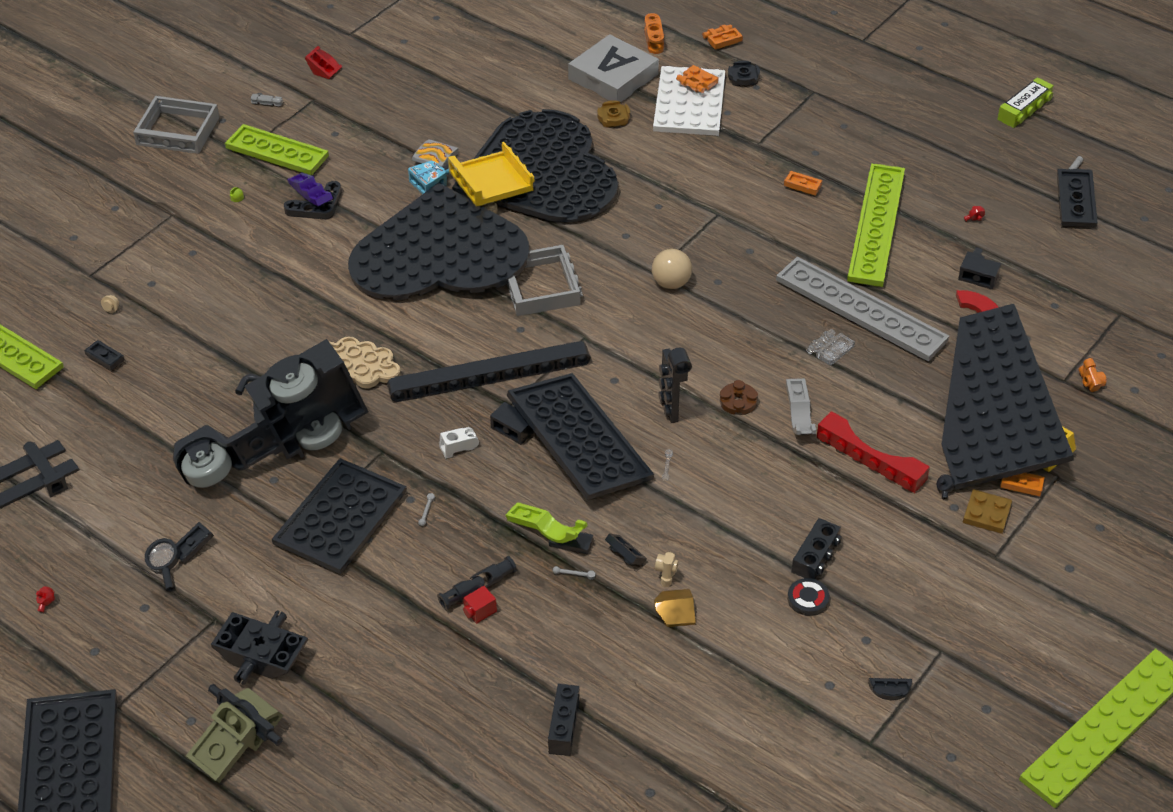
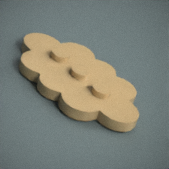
M344 337L337 343L330 342L344 361L354 383L356 382L361 388H372L379 381L387 383L389 379L401 375L400 366L393 362V353L388 348H376L374 343L369 341L359 342L354 337Z

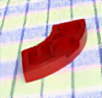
M966 290L956 291L960 308H969L978 313L998 308L995 302L982 294Z

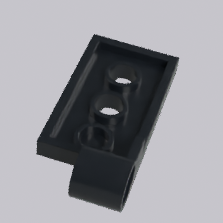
M681 347L670 350V348L663 349L662 365H659L661 374L659 386L661 391L658 392L660 403L663 402L664 414L669 417L671 423H676L679 419L680 382L688 381V372L692 369L687 351Z

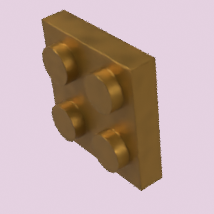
M973 489L963 523L1003 534L1012 500Z

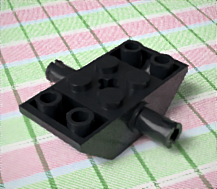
M275 611L268 624L232 612L214 638L211 647L233 666L239 668L238 672L234 675V680L237 683L245 685L252 672L273 679L287 674L307 643L308 637L281 629V626L287 619V615L284 612Z

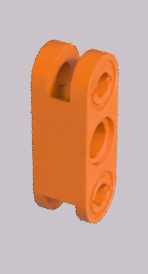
M655 13L647 14L645 16L644 32L648 51L653 54L662 53L664 50V33L660 16Z

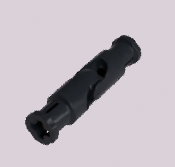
M506 556L504 561L496 565L492 564L470 577L471 580L461 581L453 585L452 589L447 592L437 594L440 605L447 611L450 609V606L459 601L463 602L465 596L484 586V579L477 576L479 574H484L487 577L488 584L485 587L489 588L501 581L502 577L507 574L516 573L517 567L510 556Z

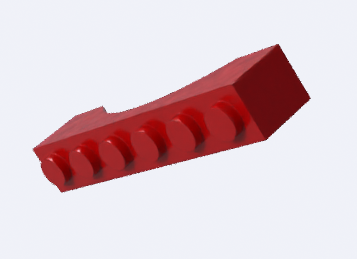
M831 411L818 424L816 437L822 442L831 445L838 451L866 465L871 470L901 485L904 489H908L915 494L928 480L930 466L914 457L893 456L871 448L855 435L848 420Z

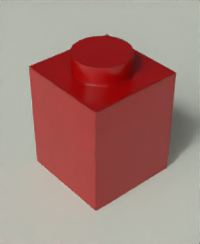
M485 586L480 587L463 598L464 614L468 618H472L476 624L497 612L496 598Z

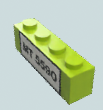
M1037 77L1000 106L997 120L1012 128L1021 124L1024 119L1031 116L1034 111L1040 109L1043 104L1052 99L1054 85Z

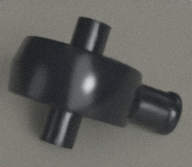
M941 475L937 480L936 486L942 492V499H948V493L955 488V480L951 475Z

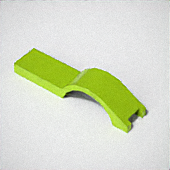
M518 502L506 514L507 521L537 529L545 537L556 543H565L576 539L578 534L588 526L587 522L577 520L575 527L564 526L555 520L549 511Z

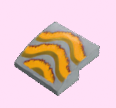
M429 139L418 148L412 160L420 163L435 161L441 167L448 164V157L458 154L459 148Z

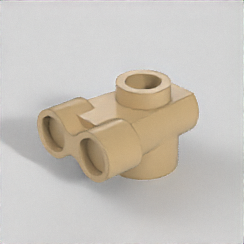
M667 552L665 555L658 554L655 563V570L662 572L661 585L664 587L671 586L672 576L675 575L678 569L679 561L675 560V554Z

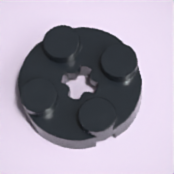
M737 61L733 63V66H729L728 78L734 86L756 85L760 78V68L756 64L755 66L751 65L750 61Z

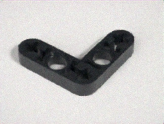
M338 181L328 182L324 190L331 192L334 200L327 201L319 206L309 201H286L284 203L285 214L291 217L322 220L332 218L342 193L341 184Z

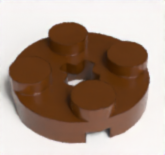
M736 380L734 383L723 387L720 391V405L729 414L735 415V412L741 413V415H746L756 408L758 393L753 387L745 384L742 380Z

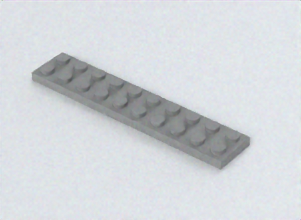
M796 257L776 276V281L928 362L949 341V335L799 257Z

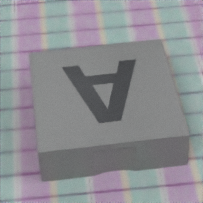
M609 34L568 63V79L596 92L609 101H620L621 103L637 88L645 85L658 75L659 59Z

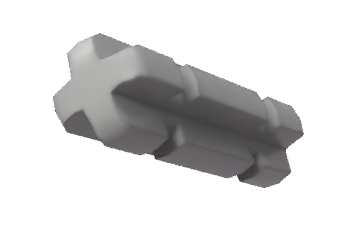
M252 94L251 103L258 104L259 102L262 105L273 106L274 104V106H282L283 99L278 96L274 98V96L269 95L259 96V94Z

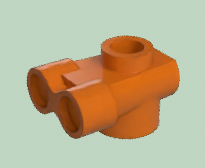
M1093 358L1086 359L1083 362L1084 365L1078 370L1083 378V385L1088 387L1091 392H1095L1100 387L1106 385V375L1102 371L1097 372Z

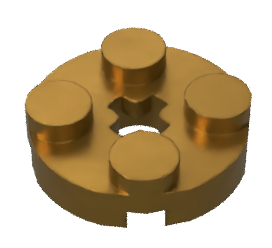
M607 101L602 104V107H598L597 117L606 128L620 125L625 126L630 118V108L626 104L625 106L621 105L620 101Z

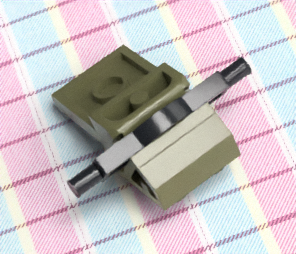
M211 684L208 692L217 698L216 702L220 706L211 716L214 721L186 757L220 783L247 747L256 751L263 741L270 740L276 746L283 742V738L274 732V727L284 715L249 688L234 695L226 688L221 690L215 684Z

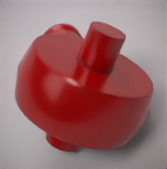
M973 206L969 211V215L964 216L965 221L967 222L970 219L973 221L982 220V217L985 215V209L982 206Z
M44 586L36 592V601L39 604L37 611L44 613L45 607L54 601V590L52 588Z

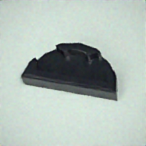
M869 678L868 684L876 696L893 701L907 696L911 690L912 679Z

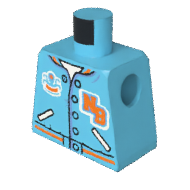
M429 161L408 168L409 182L422 194L437 183L446 186V175L451 174L448 164L440 167L435 161Z

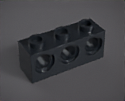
M818 518L793 558L791 573L811 579H816L818 575L821 576L825 569L826 561H830L833 556V549L839 547L841 543V526Z
M559 683L557 685L548 736L549 754L571 756L580 703V686Z

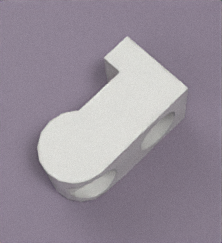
M470 427L440 433L439 447L445 459L453 457L455 452L473 450L479 444L474 430Z

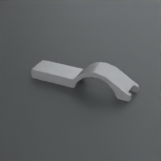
M786 379L793 432L796 435L816 434L815 424L811 423L810 399L805 379Z

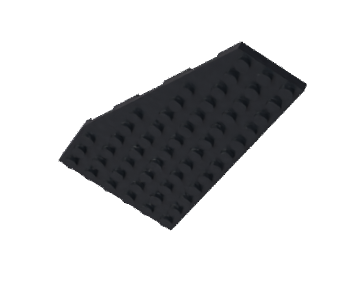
M1015 304L960 317L941 443L950 475L955 480V490L1074 461L1072 450Z

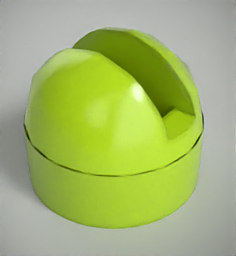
M234 187L230 190L231 201L240 202L244 199L243 191L240 188Z

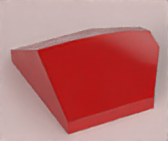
M317 46L305 57V60L314 75L330 79L342 68V65H339L330 54Z

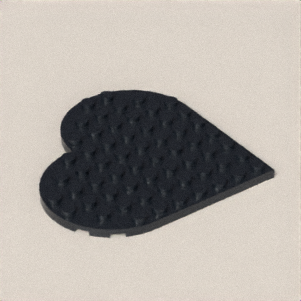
M542 109V112H532V110L520 112L517 117L507 118L495 129L474 157L476 159L501 152L502 142H505L512 149V152L519 157V160L526 166L527 170L533 174L535 181L533 183V191L494 201V203L501 207L556 223L577 222L593 218L607 210L617 196L618 182L615 171L612 167L609 168L604 160L590 154L592 138L589 128L580 123L579 118L563 111ZM456 181L452 186V190L468 197Z
M437 183L360 240L350 254L348 269L352 282L359 290L379 299L384 297H392L394 300L409 299L408 296L415 294L421 296L438 286L456 292L470 290V293L485 292L486 288L504 286L509 283L508 279L514 275L515 278L520 275L527 265L530 248L527 236L517 225L481 205L476 207L472 200L441 183Z

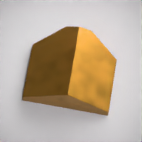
M690 589L662 591L654 599L655 611L662 618L666 627L695 625L694 602Z

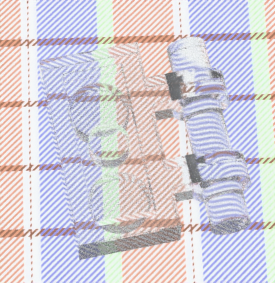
M830 329L823 332L819 339L813 340L809 344L810 346L806 348V351L809 354L815 351L817 358L831 366L854 348L855 342L842 333L834 336L836 334L835 331Z

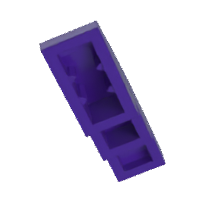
M300 173L287 179L288 183L300 195L317 206L333 199L331 192L325 191L322 184L315 181L314 176Z

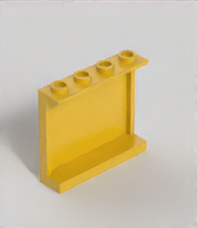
M502 142L501 152L460 163L455 156L448 157L449 172L476 207L533 191V183L535 181L533 174L527 170L526 166L519 160V157L512 152V149L505 142Z

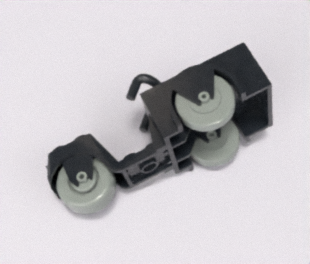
M325 339L299 355L289 356L278 361L261 377L256 374L245 375L240 380L235 393L242 395L244 390H247L253 401L255 423L229 438L211 426L204 425L174 443L173 461L186 484L200 488L209 487L223 480L231 467L242 471L273 453L277 455L283 452L287 460L296 454L303 458L305 456L299 444L307 450L325 448L332 444L341 434V421L348 430H351L350 423L369 411L344 361L330 342Z

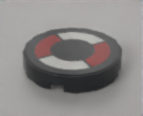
M804 578L792 583L788 590L787 600L789 606L794 611L812 616L820 614L827 608L830 594L828 588L822 582L816 579Z

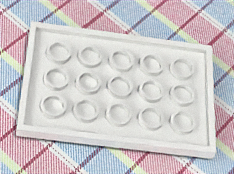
M662 66L653 131L719 136L725 70L703 69L719 77L715 86L709 90L705 89L704 93L693 91L689 86H683L676 80L678 74L683 76V72L688 69L687 67Z

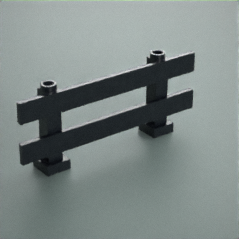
M59 440L40 449L35 442H27L23 446L26 453L25 456L0 467V483L33 467L39 473L1 492L0 509L44 487L50 498L68 489L65 477L79 471L76 463L71 458L52 468L47 461L66 452Z

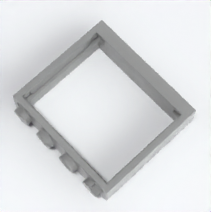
M155 96L133 132L136 145L199 154L219 119L218 106L212 103ZM161 112L206 118L196 136L151 130Z
M564 245L529 251L530 256L525 268L560 262L570 291L522 300L515 275L508 279L507 287L517 316L581 305L580 297H583L582 287H578L577 274L574 275V265L570 263L569 252L566 253Z

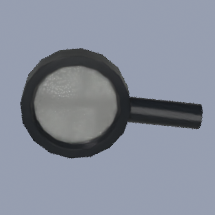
M162 538L157 539L147 548L145 562L154 572L162 573L165 589L169 592L174 590L170 570L179 561L180 549L172 540Z

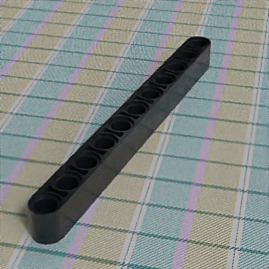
M577 341L397 376L388 380L387 387L391 400L402 402L587 365L591 361V356L586 343Z

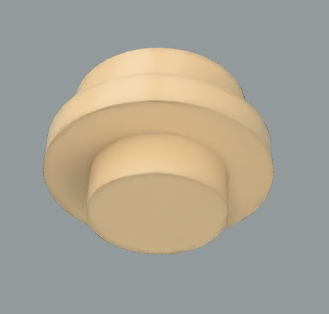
M109 295L102 298L101 305L105 311L114 313L118 309L119 301L115 296Z

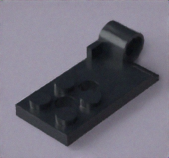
M1057 169L1061 226L1097 227L1093 171L1091 169ZM1073 196H1078L1081 199H1075ZM1079 209L1081 213L1075 212L1074 210Z

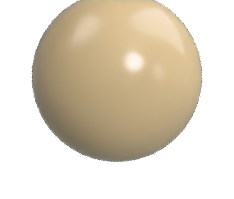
M666 249L660 252L652 263V275L655 281L667 289L682 287L689 281L692 274V264L689 257L678 249Z

